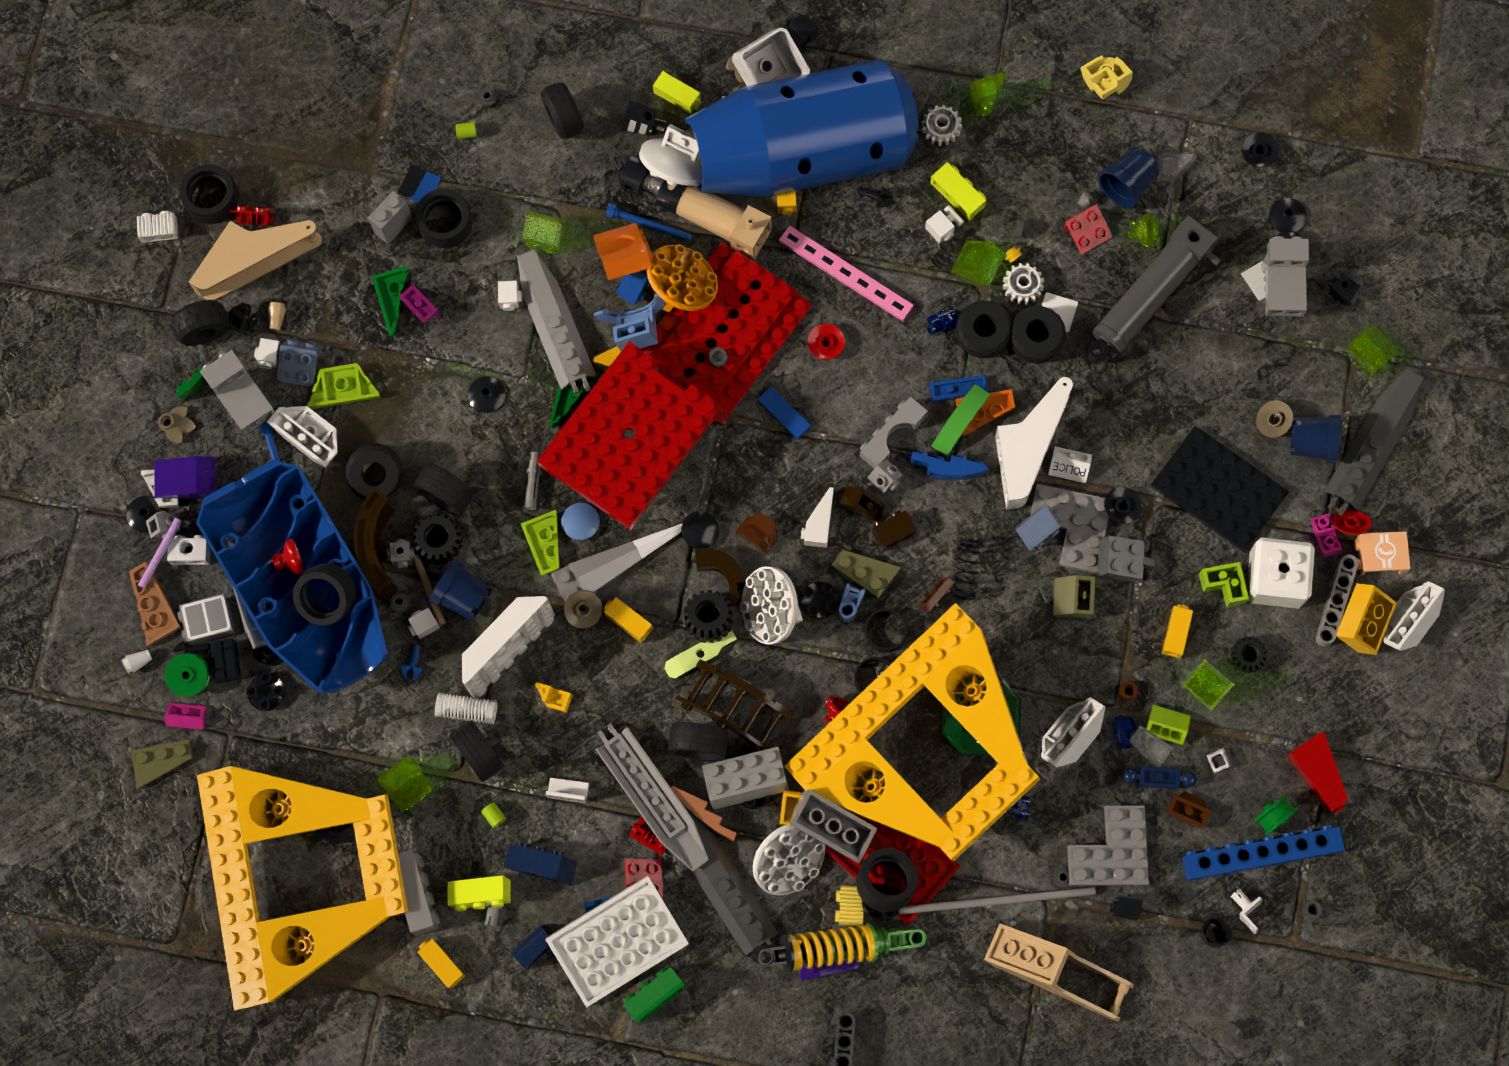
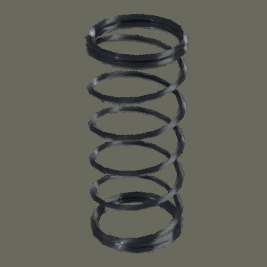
M960 539L958 547L963 551L959 552L957 557L961 562L955 564L960 572L954 574V577L959 582L953 584L957 591L952 592L951 596L960 600H975L976 592L962 591L957 589L955 584L968 583L976 585L978 583L961 580L956 577V574H979V572L965 571L958 568L957 565L960 563L980 564V562L966 561L958 555L961 553L982 554L979 551L965 550L960 546L977 549L981 548L983 543L974 539ZM968 542H969V543H975V544H978V545H970V544H965V543H968Z

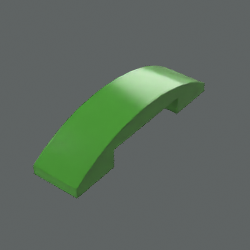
M975 384L952 413L933 442L932 447L948 457L963 432L991 394Z

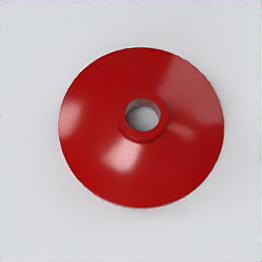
M820 324L810 331L807 345L811 354L816 358L831 360L842 353L845 346V338L842 331L835 325ZM823 342H829V346H823Z
M1345 510L1342 516L1336 513L1332 520L1333 526L1337 530L1350 535L1364 534L1371 529L1372 525L1371 519L1367 515L1354 510Z

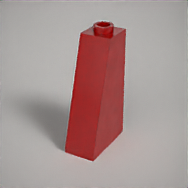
M1322 731L1290 752L1287 756L1328 814L1333 811L1337 814L1346 808L1344 804L1349 800L1327 738Z

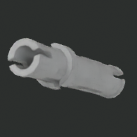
M530 452L529 468L526 471L528 474L524 506L526 510H536L539 476L542 474V470H540V466L537 464V460L542 455L539 452Z

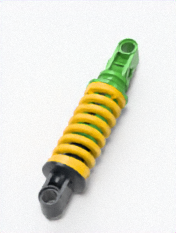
M870 923L858 926L857 928L848 927L846 930L838 928L836 931L830 929L826 932H807L805 935L798 933L795 936L782 934L779 944L757 946L754 948L752 960L764 967L782 965L787 973L801 970L803 963L807 969H811L813 962L817 968L822 967L823 962L826 966H832L833 961L837 965H841L844 960L850 964L854 958L857 962H862L864 958L867 961L874 962L878 954L887 955L889 951L923 946L926 942V934L923 930L915 927L890 928L887 930L885 927H878L874 929ZM916 932L917 938L915 941H912V935ZM765 951L767 954L766 959L761 961L760 955Z

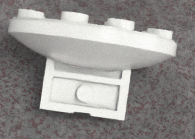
M670 124L664 138L650 139L642 144L639 157L652 176L667 180V183L673 186L680 184L698 187L702 184V165L694 135L688 134L684 130Z
M772 566L761 567L746 579L742 593V602L740 603V611L743 614L746 630L757 641L764 644H777L784 641L791 634L795 623L803 621L792 581L784 571ZM745 613H749L750 620H746Z
M791 824L776 829L761 843L755 854L753 875L757 884L764 891L773 895H787L801 891L813 878L818 876L825 856V844ZM809 876L810 879L804 884L802 879Z

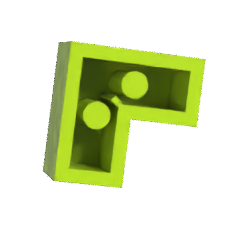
M1240 562L1204 568L1199 573L1203 593L1222 589L1226 608L1246 604L1249 600Z

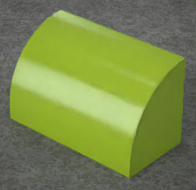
M1153 705L1145 734L1183 745L1191 716Z

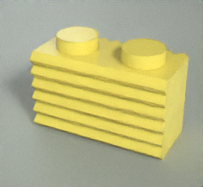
M841 885V889L836 890V902H840V910L835 912V922H839V927L857 928L862 926L864 910L857 887Z

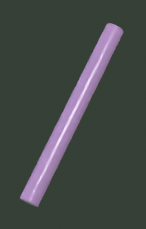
M175 517L138 584L140 587L145 588L182 522L180 519Z

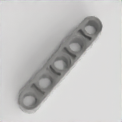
M1345 555L1337 565L1316 634V642L1321 647L1330 646L1337 637L1336 634L1341 624L1358 567V560L1353 555ZM1343 562H1349L1352 565V569L1345 568ZM1343 579L1347 586H1340L1338 580ZM1333 597H1338L1341 600V604H1335L1332 600ZM1327 615L1334 616L1336 622H1329L1327 619ZM1322 633L1329 634L1330 641L1324 640Z

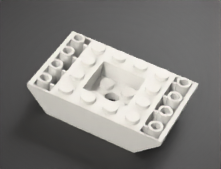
M517 597L462 654V682L473 698L481 697L487 691L486 687L491 682L494 683L501 676L499 673L504 668L508 669L514 663L513 659L518 654L521 655L526 651V645L531 640L535 641L545 626L548 627L552 624L555 614L547 597Z

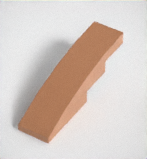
M674 786L671 787L682 805L701 823L722 837L735 842L737 833L721 826L723 818L706 810L708 802Z

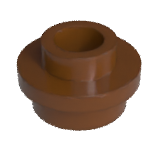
M1128 681L1120 686L1119 694L1122 699L1133 701L1137 698L1139 689L1135 683ZM1128 688L1131 689L1132 694H1126L1125 690Z

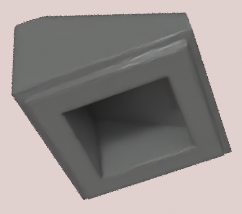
M1223 748L1207 755L1214 774L1236 766L1229 748Z

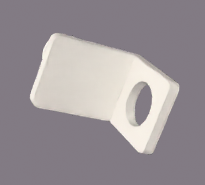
M1238 889L1237 893L1234 892L1231 898L1243 909L1239 918L1254 934H1257L1258 928L1247 915L1261 904L1262 898L1258 897L1255 901H1251L1241 889Z

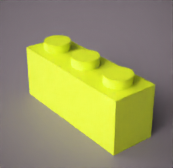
M947 162L931 176L930 183L968 221L985 207V195L981 191L975 190L972 187L971 181L968 178H963L956 166H951Z
M503 875L448 882V906L454 908L455 911H466L467 908L472 907L473 909H485V906L488 905L503 907L504 904L511 903V881Z

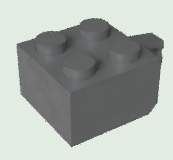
M1109 535L1099 540L1097 577L1128 583L1136 582L1143 579L1144 568L1150 569L1155 567V559L1144 557V541Z

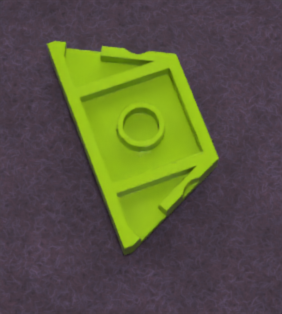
M358 363L320 369L307 407L317 409L381 397Z

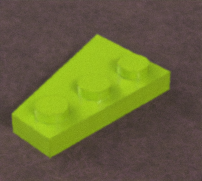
M554 510L521 523L541 576L543 577L559 570L557 511Z

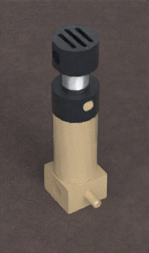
M636 153L628 159L619 178L621 186L638 195L642 194L645 190L657 195L656 205L729 241L733 250L736 251L737 249L753 261L772 230L771 216L749 205L744 210L713 193L702 192L700 186L680 184L673 186L668 184L667 180L652 176Z

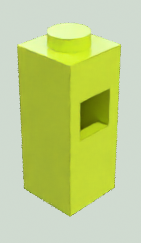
M662 71L653 85V91L656 95L689 114H692L694 109L697 110L702 102L700 92Z

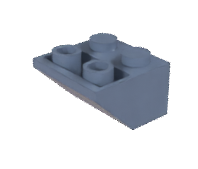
M1045 503L1017 525L1016 531L1029 550L1033 548L1037 550L1045 543L1044 540L1048 536L1052 538L1060 531V520Z

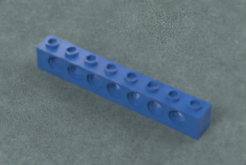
M1333 825L1321 827L1322 830L1315 832L1314 828L1303 830L1302 834L1299 835L1290 832L1282 834L1283 838L1275 839V836L1263 838L1264 841L1256 842L1253 839L1244 841V845L1237 846L1236 843L1224 845V849L1217 850V847L1206 848L1203 853H1198L1197 850L1186 852V856L1181 858L1186 882L1342 853L1345 851L1340 827L1334 828ZM1317 837H1322L1325 840L1324 846H1319L1316 843ZM1298 840L1305 843V850H1300L1297 847ZM1278 844H1283L1286 847L1285 854L1277 850ZM1258 848H1264L1267 851V856H1259ZM1240 851H1244L1247 854V861L1239 859L1238 853ZM1225 855L1228 858V864H1221L1219 856ZM1200 859H1206L1209 862V867L1202 868L1199 864Z

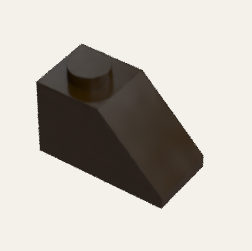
M846 487L839 503L852 513L874 522L881 519L886 505L862 488Z

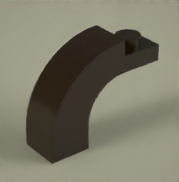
M695 549L697 572L716 571L722 574L729 583L731 606H739L738 600H742L741 588L737 587H743L745 583L742 571L736 561L728 554L717 549Z

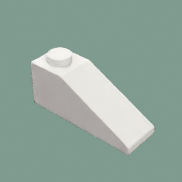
M830 487L807 520L806 528H802L801 539H804V545L827 548L834 488Z

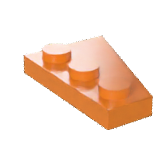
M1012 389L989 393L991 396L970 422L962 437L1015 410ZM957 398L955 400L956 407H958L963 398Z

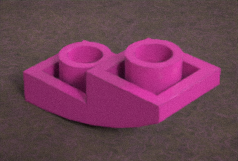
M1330 514L1311 518L1312 528L1322 556L1327 557L1342 553V547L1336 536V528L1333 526Z

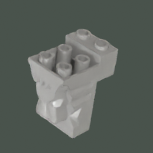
M1282 236L1270 238L1267 244V254L1261 264V269L1265 274L1263 280L1266 282L1264 287L1266 292L1265 316L1305 315L1307 311L1306 266L1309 262V239H1303V237L1284 239Z
M232 350L223 352L217 360L203 366L200 373L244 435L257 428L274 414V409Z

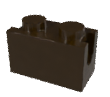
M900 510L896 511L886 521L882 519L874 523L872 534L882 551L916 535L917 529L906 510L903 512Z

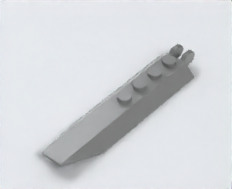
M535 249L517 256L522 295L561 390L571 385L575 396L579 395L580 391L576 383L580 381L583 382L586 391L591 390L587 377L597 376L557 280Z
M608 724V730L614 737L608 741L605 734L601 730L598 731L597 734L604 745L595 750L660 843L691 871L696 870L709 861L694 820L628 727L621 734H618L612 724Z

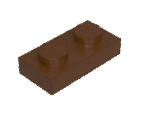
M942 577L920 603L919 607L923 611L930 612L935 610L940 604L939 600L942 596H946L952 590L951 586L954 582L949 577Z

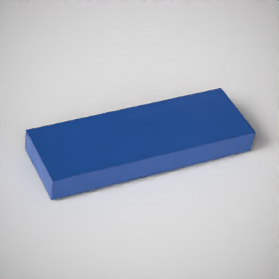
M986 375L930 382L932 402L963 398L975 384L988 392Z
M772 387L757 399L797 440L811 427Z

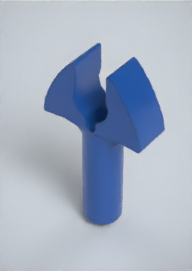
M418 644L413 645L409 664L406 666L401 665L402 674L406 680L408 672L413 669V682L423 672L421 668L417 667L421 646Z

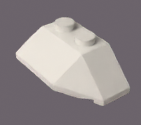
M307 406L279 407L267 421L283 438L323 467H326L338 453L337 429Z
M1428 581L1421 586L1404 592L1397 601L1384 634L1383 642L1399 651L1417 646L1440 615L1445 589Z
M1087 698L1083 702L1067 707L1043 736L1042 759L1056 768L1076 762L1100 733L1105 706L1092 698Z

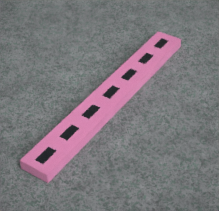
M790 225L779 239L781 244L902 322L912 310L913 304Z

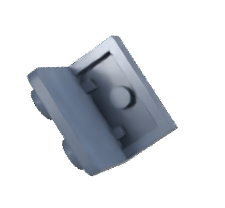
M295 338L285 340L280 344L278 381L309 387L313 386L315 383L317 357L322 354L323 346L317 345L313 341L299 342Z

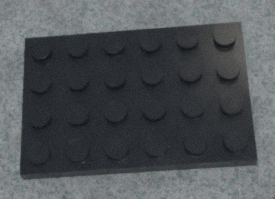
M1197 426L1193 427L1150 485V487L1244 553L1289 493L1288 490Z

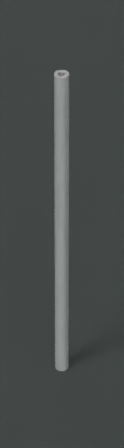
M1095 887L910 905L900 909L899 915L1096 895Z

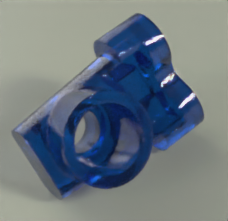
M942 309L937 314L927 317V330L929 334L933 335L942 328L946 331L953 330L957 324L954 310Z
M1123 715L1115 717L1116 723H1113V730L1117 735L1118 745L1123 746L1124 749L1132 748L1134 745L1130 733L1136 731L1134 719L1131 716L1126 718Z
M1022 796L1004 815L1012 814L1016 815L1018 819L1028 820L1030 816V797Z

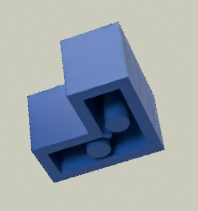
M647 269L625 275L616 294L633 305L640 301L643 302L648 295L647 289L651 286L647 276Z

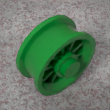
M185 653L174 657L165 669V682L168 688L173 693L184 697L202 692L208 686L211 678V670L207 661L194 653Z
M1287 793L1275 803L1272 800L1263 807L1265 811L1253 820L1254 823L1258 822L1266 831L1264 833L1265 836L1275 828L1279 829L1290 819L1289 817L1300 809L1298 806L1294 807L1287 799Z

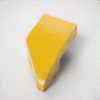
M535 683L542 701L548 708L567 713L573 696L571 693L545 684Z

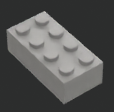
M779 747L702 766L713 810L782 793L784 790L790 791Z
M412 849L398 853L408 913H405L410 933L419 936L438 930L437 924H440L438 913L432 907L435 904L433 895L427 890V886L430 884L427 875L422 872L421 867H424L422 856H419V853Z

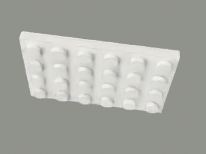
M648 875L545 938L586 1008L689 944Z

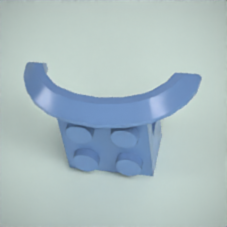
M657 293L654 295L655 297L651 303L633 311L617 313L603 309L594 313V316L602 322L618 324V326L613 327L614 343L620 351L623 350L629 341L640 349L658 344L655 314L662 309L665 301Z

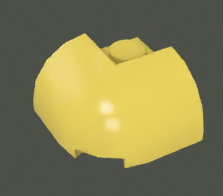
M1102 55L1081 67L1082 76L1092 92L1095 91L1102 100L1114 92L1119 95L1128 87L1132 80L1133 72L1118 57L1103 58Z

